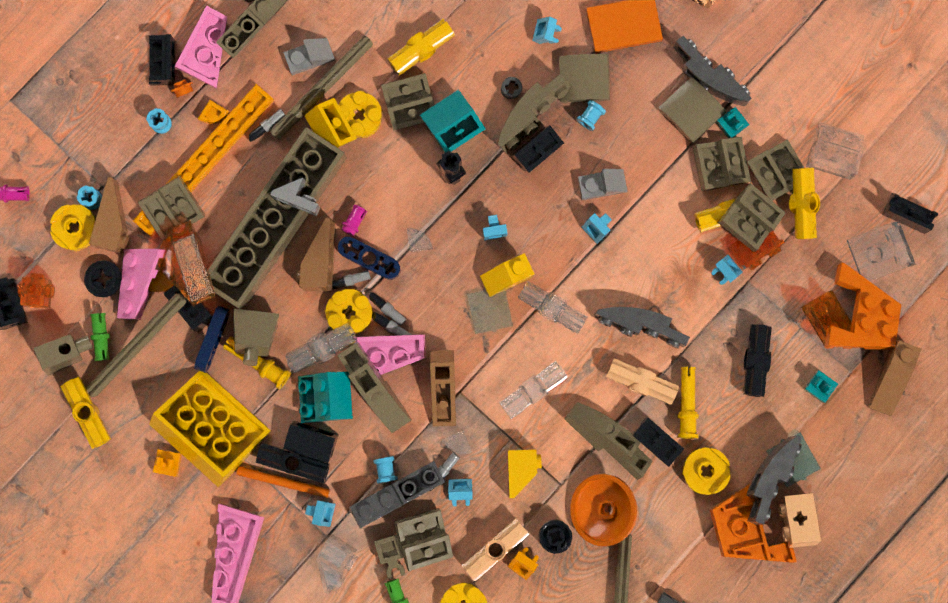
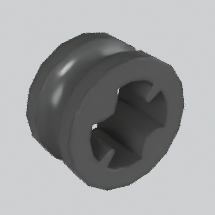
M515 77L506 78L501 85V93L508 99H515L522 91V83ZM510 82L514 83V87L517 85L518 88L514 90L513 94L508 93L509 89L507 91L505 89Z

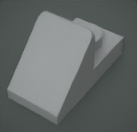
M327 38L303 40L305 45L283 52L292 75L335 60Z
M602 169L600 173L578 176L582 200L628 192L623 169Z
M304 178L274 189L270 194L277 201L315 216L318 215L320 206L316 203L317 199L306 194L300 197L306 183Z

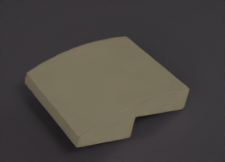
M608 54L559 56L560 73L571 86L568 89V93L560 99L562 103L610 100Z
M426 73L381 85L393 131L423 123L424 121L420 114L434 106Z
M693 77L687 80L658 107L660 113L675 124L676 129L692 143L726 113L722 105Z
M742 137L721 139L717 142L693 146L701 191L751 182Z
M788 139L747 161L766 196L771 201L792 191V169L804 168Z
M181 176L138 202L163 242L205 217L203 210Z
M750 183L735 199L718 223L754 252L759 249L769 232L775 230L785 212Z
M433 509L394 521L398 541L408 571L453 557L450 538L445 532L440 509Z

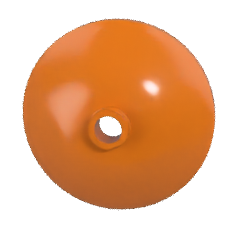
M597 474L586 478L576 488L571 499L570 514L576 531L584 540L597 546H612L623 541L631 533L637 518V504L632 490L623 480L610 474ZM609 506H612L613 512L611 514L608 511Z

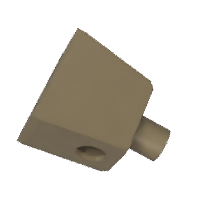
M234 309L235 352L244 354L243 364L256 366L258 356L266 357L269 355L278 327L279 314Z
M70 334L33 349L42 370L47 375H51L82 361L80 353L93 347L88 335L74 340ZM71 348L68 354H63L65 349Z

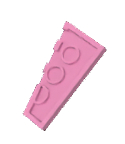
M218 504L219 522L216 529L218 537L217 549H215L216 568L213 574L212 603H239L264 517Z

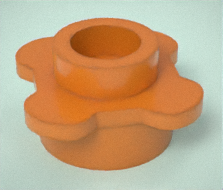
M186 79L173 84L175 89L170 91L174 92L176 98L193 92L191 86L193 82L187 83Z

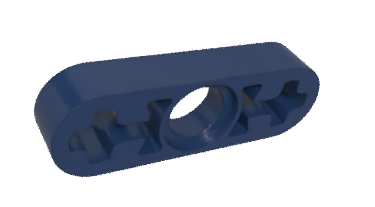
M344 237L339 241L338 251L342 257L387 280H393L399 276L401 271L400 265L392 257L352 237ZM352 242L353 248L358 251L360 246L363 247L359 253L358 260L354 259L357 256L356 253L349 251L347 254L345 253L344 244L348 245ZM367 252H372L376 255V260L371 265L363 262V255ZM380 257L385 258L382 263L387 266L393 263L396 272H390L387 275L386 269L379 266V270H376L375 268L380 262Z
M217 306L195 361L194 369L204 373L208 372L229 319L230 309Z

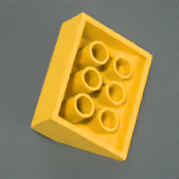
M198 371L153 413L149 423L154 430L218 488L235 472L271 431L209 374Z

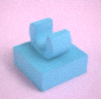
M550 16L537 19L532 41L538 44L559 42V39L553 37L554 32L562 30L559 25H556L557 19Z
M594 213L581 228L598 244L610 232L607 225L612 219L606 213L601 218Z
M497 215L488 216L489 227L483 228L484 240L507 237L506 224L499 225Z
M729 254L715 264L717 267L711 272L712 275H715L717 272L723 273L724 278L719 282L720 285L725 284L727 281L731 283L743 273Z
M472 479L449 480V500H452L453 506H457V500H465L466 506H469L470 500L473 499Z
M317 500L316 506L307 505L305 514L313 516L312 524L330 527L336 504Z

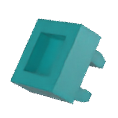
M736 107L716 121L728 138H734L750 125Z
M818 370L804 390L820 402L826 403L838 383Z

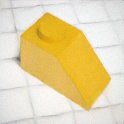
M335 98L316 105L305 115L313 132L337 148L357 139Z
M524 253L480 275V279L488 296L492 297L531 279L534 276V272Z
M508 450L509 498H515L537 474V469L542 468L541 454H537V450Z

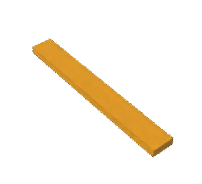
M255 84L167 183L181 176L190 192H192L271 105L274 99L260 86ZM142 210L133 222L152 237L156 230Z

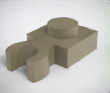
M397 534L374 541L380 564L388 563L387 577L393 579L391 573L393 568H398L401 576L405 575L403 565L398 562V559L403 558Z

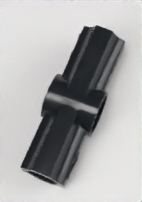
M447 151L442 154V159L436 163L445 183L455 185L466 174L458 153Z
M754 324L750 326L749 344L744 356V370L746 371L743 395L764 397L766 377L771 366V352H769L772 327Z
M264 443L261 444L256 458V463L323 484L330 467V463ZM292 456L296 457L299 461V466L295 470L289 469L287 465L288 459Z

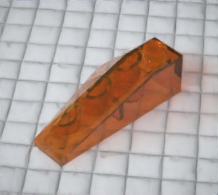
M192 222L180 223L168 229L159 248L165 250L163 258L158 260L160 271L179 289L180 293L192 306L215 297L202 242Z

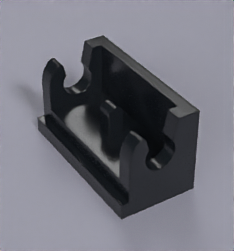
M171 34L149 36V85L175 84V39Z
M550 125L545 126L514 152L511 157L522 166L521 169L530 173L561 147L564 142Z
M892 193L882 215L926 234L933 229L934 224L932 222L938 216V212L930 211L900 197L896 193Z
M6 277L0 279V330L28 323L15 278L8 279Z
M648 417L641 422V425L632 435L668 467L684 450L682 446Z
M293 421L290 424L283 449L329 463L339 434Z

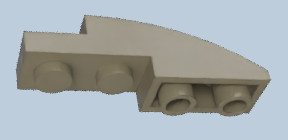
M254 0L216 43L234 58L287 0Z
M561 73L544 88L536 82L513 108L498 141V145L505 153L516 149L523 138L535 133L541 124L536 116L545 113L550 108L551 103L556 99L563 98L568 93V89L571 86Z
M356 342L337 355L350 374L348 377L391 433H394L412 420L388 382L383 380L359 342Z
M577 402L565 417V420L597 451L604 448L636 480L644 476L653 462L638 448L640 442L632 436V433L601 412Z

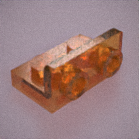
M774 231L769 232L757 251L753 252L740 240L727 247L742 271L746 268L752 271L762 264L760 259L766 255L771 258L782 251L780 246L785 242L783 239L779 240Z
M832 290L801 307L823 345L825 344L827 328L831 325L850 332L852 322Z

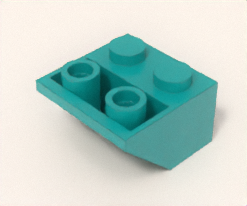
M459 89L420 114L444 153L447 151L452 152L486 129Z
M324 372L298 376L301 423L353 419L351 384L348 377L350 374L348 372Z

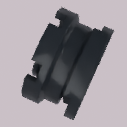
M557 519L549 520L540 528L538 534L539 542L546 551L558 554L566 551L571 545L572 532L563 521Z

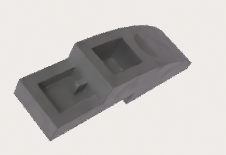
M682 36L676 41L673 48L687 62L682 71L689 78L693 77L710 94L721 100L744 107L752 99L749 96V90L743 84L739 85L734 79V73L728 67L724 68L720 64L717 68L713 69L711 61L706 56L702 57L696 44L691 39L687 40Z
M610 307L598 309L595 314L599 318V323L611 327L613 324L620 328L619 332L629 337H632L633 334L637 336L643 328L645 329L644 333L656 339L660 336L667 340L666 344L679 349V346L685 347L690 339L689 336L669 327L673 318L650 310L633 307Z
M791 436L785 439L766 457L757 470L746 496L754 498L748 522L764 525L771 515V508H769L771 501L778 493L779 487L777 482L785 483L792 478L794 473L793 463L802 448L800 444L802 437Z
M433 461L350 506L349 509L359 528H362L443 484L445 481Z

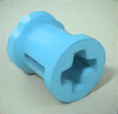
M589 100L587 103L588 107L576 120L584 128L593 131L595 123L601 115L606 113V110L598 103Z
M156 108L148 113L146 120L155 132L163 134L170 130L172 127L171 118L163 110ZM163 119V122L155 123L156 120Z
M81 187L78 190V202L90 210L99 208L102 194L94 187ZM89 194H92V196H91L92 201H91V202L88 201V200H89V197H88Z
M394 456L373 460L378 472L377 483L398 480L394 474L392 463Z

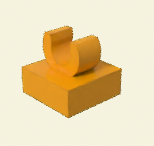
M157 449L153 473L178 477L182 454Z
M527 547L521 552L519 551L507 566L525 580L538 567L536 562L539 558L538 555H535L532 560L527 557Z

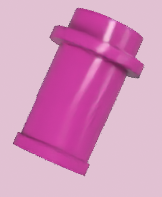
M4 184L3 187H0V200L4 201V203H8V201H29L30 199L27 196L30 195L29 186L8 187L7 184Z
M354 205L346 222H342V231L351 236L358 233V227L367 211L358 205Z

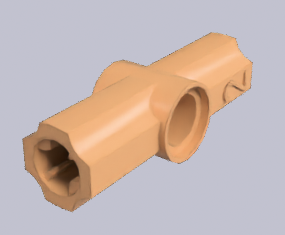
M615 358L606 375L607 378L628 386V389L646 397L651 396L669 405H672L679 386L656 377L657 375L649 370L633 367Z
M515 518L468 559L462 567L474 581L478 580L526 538L529 533ZM498 543L502 546L503 550L499 556H492L489 553L491 544Z

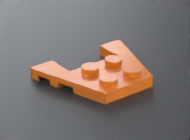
M840 263L837 265L834 284L856 292L851 329L849 332L832 325L828 327L824 348L843 347V349L891 350L896 346L901 304L847 264Z
M750 484L710 509L722 557L789 563L797 562L794 549L788 548L787 541L768 546L763 525L748 522L754 498L746 496Z

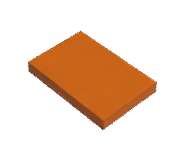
M626 0L586 8L595 54L661 42L663 40L655 0Z

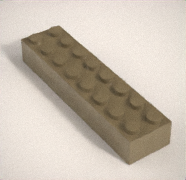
M305 127L200 283L237 308L244 310L309 215L305 211L273 199L270 195L272 190L297 179L304 178L306 183L300 197H303V194L309 195L317 199V203L347 159L345 152Z

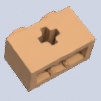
M813 493L784 496L781 504H778V512L780 518L784 519L785 527H782V536L784 542L787 541L788 548L818 545L821 541ZM796 516L798 517V520L803 521V523L800 526L797 521H794Z

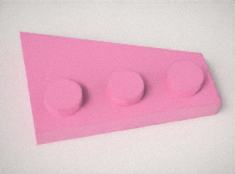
M206 6L175 65L176 69L217 89L223 50L216 42L226 31L227 16Z
M124 249L117 318L141 320L150 295L148 288L151 279L156 278L158 270L155 268L159 258H163L165 250Z
M425 334L354 337V344L356 342L360 343L380 375L426 358Z

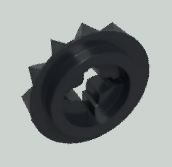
M105 260L97 261L86 270L84 276L85 286L94 296L107 298L116 294L121 285L122 274L119 267L114 263ZM103 272L105 276L112 277L106 281L105 286L101 282L94 281L101 278Z

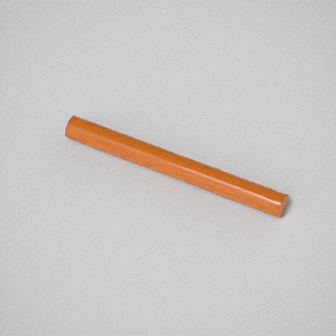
M239 466L237 469V475L325 498L329 497L330 489L242 466Z

